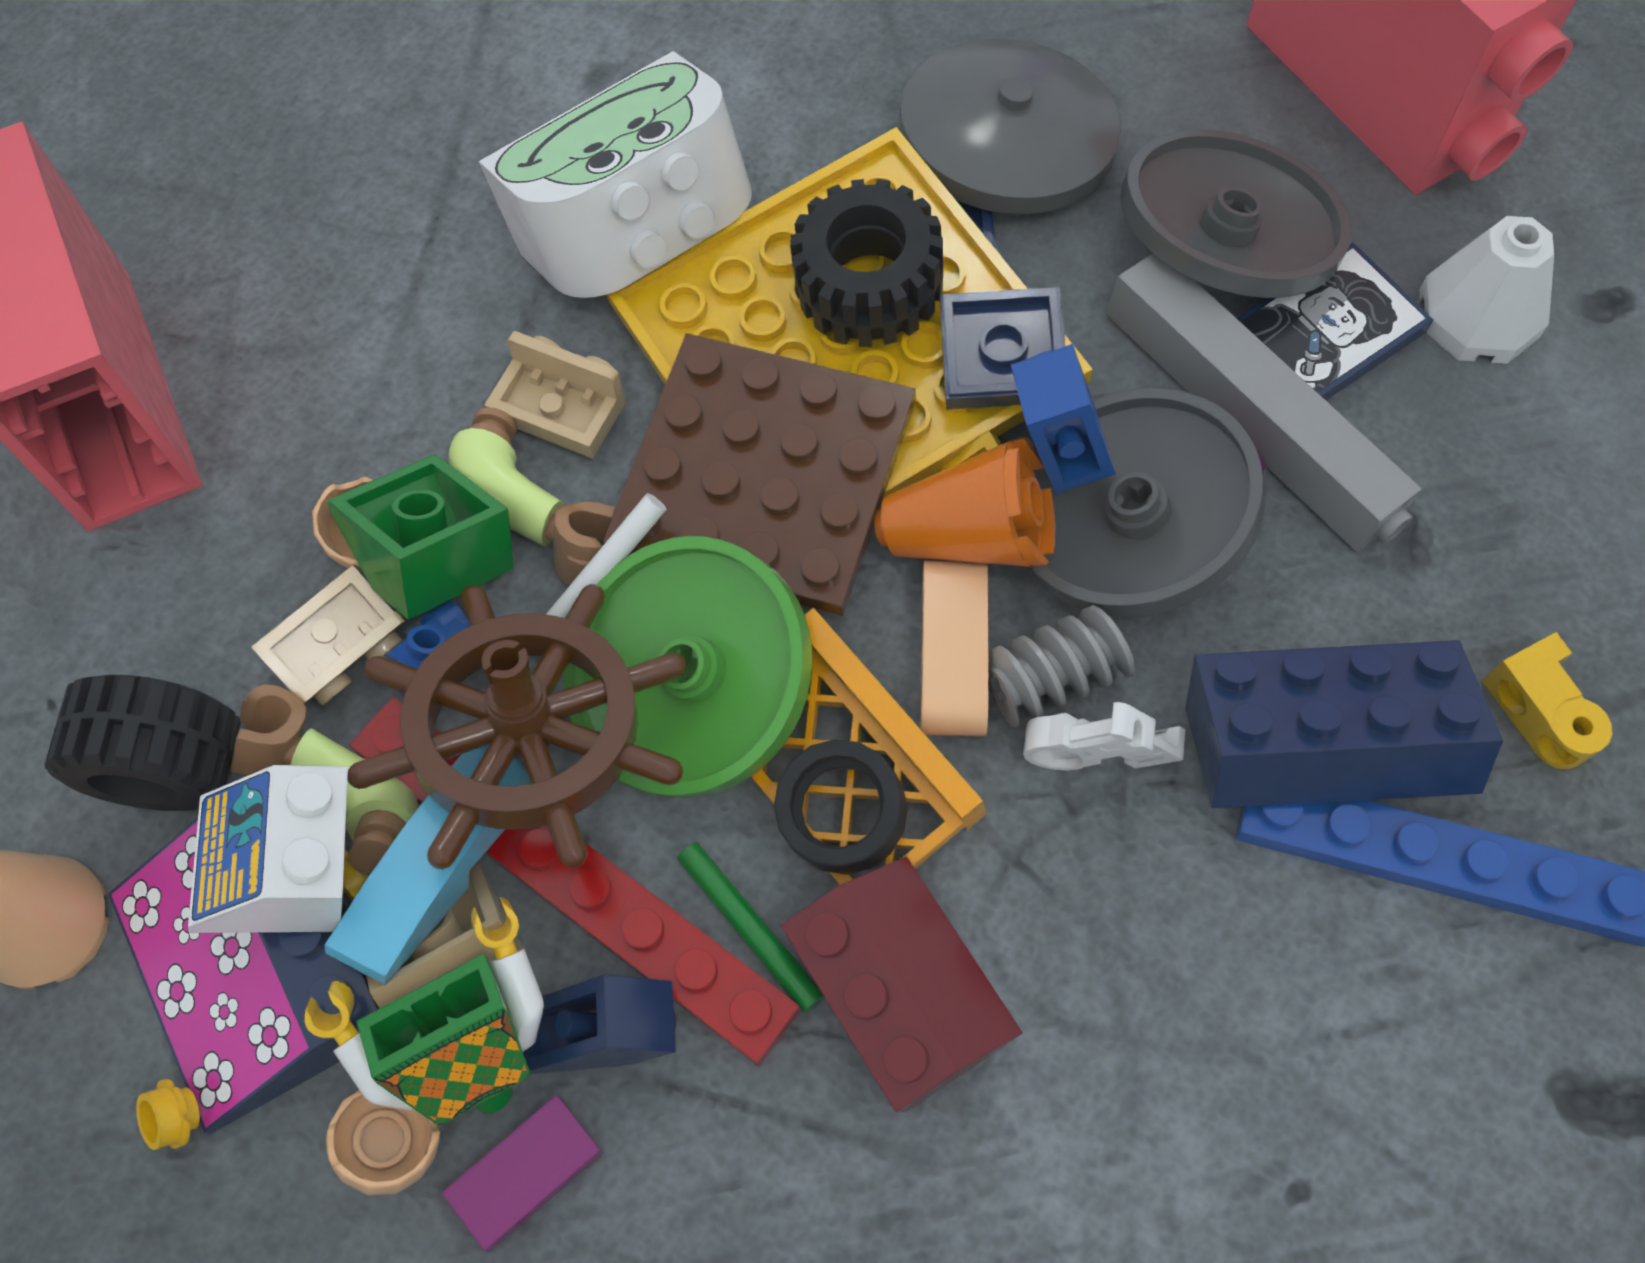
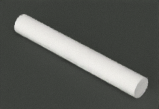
M646 493L546 614L565 618L580 591L589 584H597L632 552L667 510L665 505L655 496Z

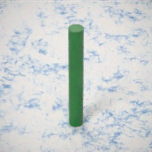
M694 842L687 846L677 857L679 863L794 1002L800 1006L804 1014L814 1009L825 998L817 984L699 843Z

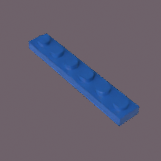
M1369 800L1241 807L1235 840L1645 947V871Z

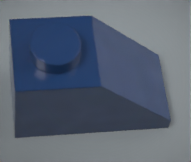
M603 974L542 996L544 1008L536 1041L523 1054L530 1071L529 1074L633 1065L675 1053L676 1015L673 1008L672 981Z

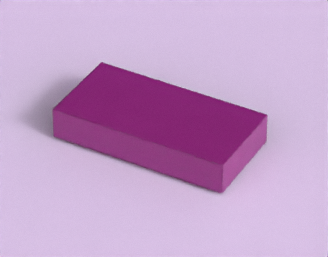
M556 1094L447 1187L442 1194L481 1248L486 1252H491L604 1152L561 1097Z

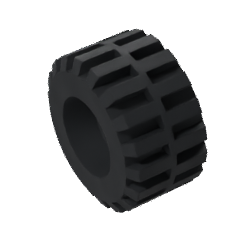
M864 179L851 180L852 187L842 189L837 184L827 189L828 197L824 200L816 196L807 204L808 214H799L794 224L796 234L791 235L790 249L797 297L800 299L801 309L806 318L813 317L814 327L822 334L833 330L835 341L847 344L850 338L858 339L859 347H872V340L883 338L884 344L887 345L897 342V333L901 331L910 336L919 330V318L928 321L935 312V301H940V294L943 291V237H941V224L937 216H931V205L924 198L914 200L913 190L904 185L895 190L890 188V181L877 179L875 185H865ZM863 255H880L894 261L887 267L871 272H858L843 267L846 262Z
M101 675L75 680L74 683H69L66 687L46 757L45 769L48 770L52 777L69 788L100 800L151 810L199 809L201 795L226 785L241 721L235 715L236 712L220 701L203 692L177 683L133 675Z

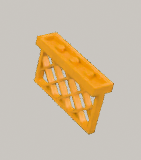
M813 607L805 614L812 646L810 694L807 695L805 705H808L805 739L788 738L782 748L802 749L804 751L811 745L830 741L815 739L819 706L846 708L853 716L850 741H861L863 727L876 743H860L881 755H887L894 763V772L901 783H903L904 775L918 791H904L906 802L929 804L944 821L923 840L900 838L892 853L886 857L885 865H888L896 860L897 848L912 849L902 858L907 856L916 869L964 827L968 830L987 814L984 802ZM821 681L827 685L834 695H820ZM766 764L751 777L774 804L778 782H772L767 776ZM847 769L846 787L810 785L804 796L802 812L805 825L811 834L821 842L840 844V847L858 843L867 836L851 834L855 799L880 800L877 789L856 788V770ZM809 795L845 798L841 833L815 832L806 823ZM830 872L839 885L853 880L849 874Z

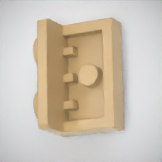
M513 331L507 340L512 361L485 402L484 407L497 408L509 414L515 420L518 430L593 459L626 404L618 371L599 357L587 356L585 358L562 349L558 344L546 337L535 336L533 338Z
M352 565L251 646V648L286 687L302 699L304 705L315 698L323 706L352 682L345 671L363 656H366L368 660L374 656H384L402 641L395 630L405 620L372 590L370 584Z

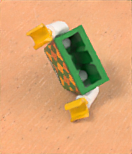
M500 897L507 918L505 923L498 929L489 930L482 927L476 907L473 908L471 913V922L476 937L486 947L493 948L496 956L495 960L489 962V959L483 953L357 1020L359 1033L350 1021L355 1004L354 994L345 983L334 981L331 983L328 991L333 1005L340 1010L337 1014L323 1012L316 1000L310 997L305 1010V1025L308 1031L321 1038L335 1039L339 1047L333 1052L364 1098L372 1104L409 1111L415 1109L435 1124L447 1123L474 1107L484 1114H491L501 1110L511 1099L513 1086L527 1078L530 1071L523 1052L536 1041L544 1003L525 949L517 950L514 938L517 936L519 929L518 918L512 905L505 898Z

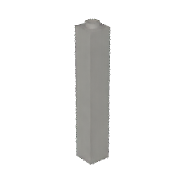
M1154 254L1149 255L1118 275L1106 314L1186 391L1205 398L1230 413L1249 434L1256 449L1259 451L1264 465L1351 548L1359 553L1377 538L1386 544L1394 539L1411 522L1413 516L1407 510L1422 488L1195 280L1176 271Z

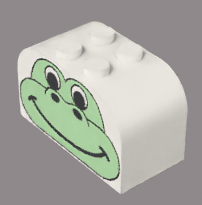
M674 51L479 161L520 255L559 292L579 298L603 296L632 284L733 223L746 210L752 196L751 185L720 85L709 75Z

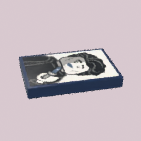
M1353 242L1350 244L1338 270L1322 286L1296 296L1267 298L1236 318L1325 400L1425 334L1434 321Z

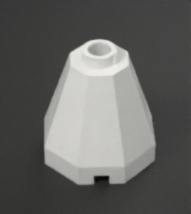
M1506 216L1426 276L1419 289L1420 303L1424 300V311L1433 319L1426 333L1460 361L1475 362L1479 355L1494 356L1491 363L1508 364L1538 340L1549 325L1554 265L1552 233L1532 217Z

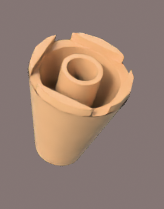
M0 850L1 983L20 989H36L34 986L44 985L53 981L60 983L75 976L95 957L108 932L109 918L105 916L104 895L108 896L104 884L87 866L63 856Z

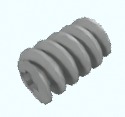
M1094 605L1083 608L1078 619L1071 615L1060 618L1057 622L1056 630L1048 625L1037 628L1034 632L1033 640L1025 635L1014 638L1010 645V651L1000 645L989 649L988 652L990 687L999 710L1011 727H1019L1017 707L1022 704L1034 718L1043 716L1040 696L1046 694L1057 708H1062L1066 706L1065 685L1069 684L1079 697L1084 698L1089 696L1090 691L1088 675L1092 674L1102 687L1107 688L1113 683L1111 665L1115 664L1125 677H1132L1135 671L1134 658L1122 632L1101 608Z

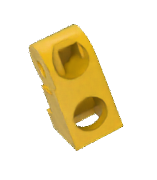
M1555 632L1503 660L1482 680V683L1536 755L1543 762L1556 769L1569 770L1580 766L1609 744L1612 736V723L1607 713L1600 706L1583 698L1581 691L1560 665L1572 652L1558 633Z

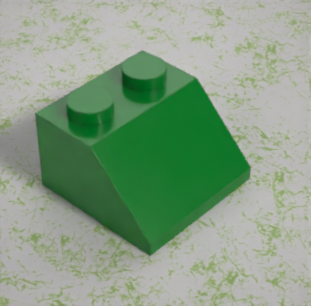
M436 454L328 500L329 511L372 590L407 620L428 612L461 595L468 586H480L514 568L508 508Z

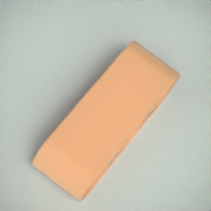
M924 560L920 729L925 735L986 737L988 725V565L984 563Z

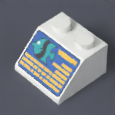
M272 765L200 796L188 921L189 933L334 931L341 920L348 767Z

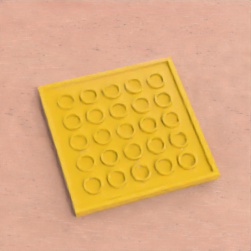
M897 127L744 211L738 219L727 227L632 284L616 292L606 294L609 304L664 384L667 382L685 334L688 333L915 388L916 402L884 497L941 471L944 465L987 431H991L998 437L1025 421L1021 405L946 410L940 301H935V312L928 321L919 318V330L908 336L905 332L901 331L897 333V342L885 345L883 338L872 340V347H859L858 339L850 338L847 344L835 341L833 330L822 334L814 327L813 317L806 318L801 309L800 299L797 297L790 249L791 235L796 234L794 224L799 214H808L807 204L816 196L824 200L828 197L827 189L837 184L842 189L852 187L851 180L864 179L865 185H875L877 179L890 181V188L895 190L904 185L913 190L914 200L924 198L931 205V216L938 217L941 224V237H943L942 294L1027 289ZM863 255L851 259L843 267L858 272H871L887 267L894 261L880 255ZM1064 334L1065 346L1072 344ZM1075 348L1086 382L1089 383L1091 382L1093 369Z

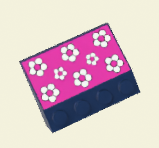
M196 818L109 892L108 895L185 1086L193 1092L197 1100L200 1123L204 1133L210 1135L340 1062L333 1052L339 1047L335 1039L315 1036L308 1031L305 1025V1010L310 997L316 1000L323 1012L337 1014L340 1010L333 1005L328 991L331 983L334 981L345 983L354 994L355 1004L350 1021L358 1033L359 1029L356 1021L380 1008L369 992L367 976L325 953V944L333 932H188L198 818ZM342 900L341 919H342L343 915L345 914V912L347 911L346 906H345L343 900Z

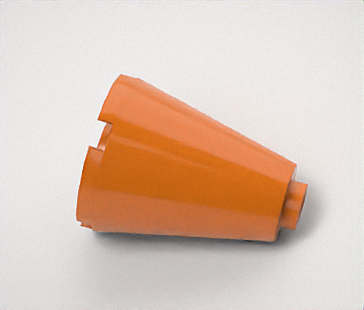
M1027 437L1010 440L885 496L881 509L876 512L874 517V528L879 543L883 547L887 546L895 557L1024 567L1047 565L1049 561L1044 555L1053 554L1055 548L1056 523L1051 488L1040 489L1034 473L1036 470L1045 469L1034 442Z

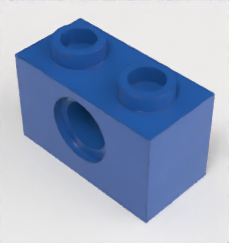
M1073 344L1053 351H1044L1032 358L1012 364L1011 369L1026 426L1055 493L1057 494L1116 475L1099 415Z

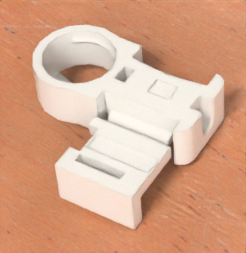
M1114 702L1112 718L1089 722L1084 718L1078 720L1067 713H1061L1029 720L1026 725L1023 756L1031 764L1053 770H1077L1086 766L1101 764V759L1121 756L1124 758L1125 764L1136 769L1182 761L1184 757L1185 729L1177 726L1155 731L1156 720L1126 703Z

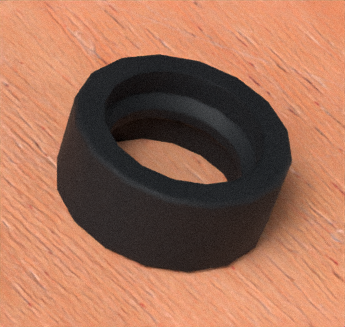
M838 739L811 745L792 759L778 781L774 801V811L779 832L792 850L803 860L824 872L846 875L871 869L892 853L904 833L908 810L902 783L883 756L860 742ZM839 768L856 770L869 777L878 790L881 802L879 819L871 833L858 843L843 847L826 845L816 839L806 827L802 812L804 796L812 782L825 772Z

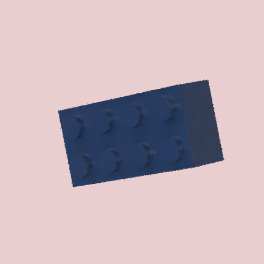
M1460 640L1195 654L1185 708L1211 808L1482 794L1503 743L1501 734Z

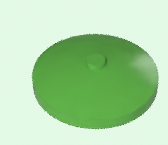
M704 536L675 537L645 546L624 558L596 584L602 587L605 592V600L589 629L603 637L617 651L627 668L674 652L681 654L685 658L687 667L684 674L679 678L634 693L638 716L635 745L678 760L683 767L682 778L676 784L665 785L623 770L618 780L641 791L679 798L701 797L729 789L757 773L772 760L793 732L803 711L811 681L812 646L808 625L800 603L789 585L770 565L749 551L720 539ZM569 663L564 671V690L594 679L582 669ZM607 703L569 716L571 722L601 733L606 719Z

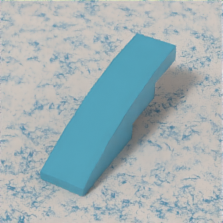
M489 745L462 754L451 767L464 776L471 778ZM513 759L498 786L531 784L522 759ZM428 795L359 890L327 940L325 953L386 985L469 888L470 869L505 829L475 825L455 862L449 868L443 870L435 869L427 861L428 849L450 812L442 808Z

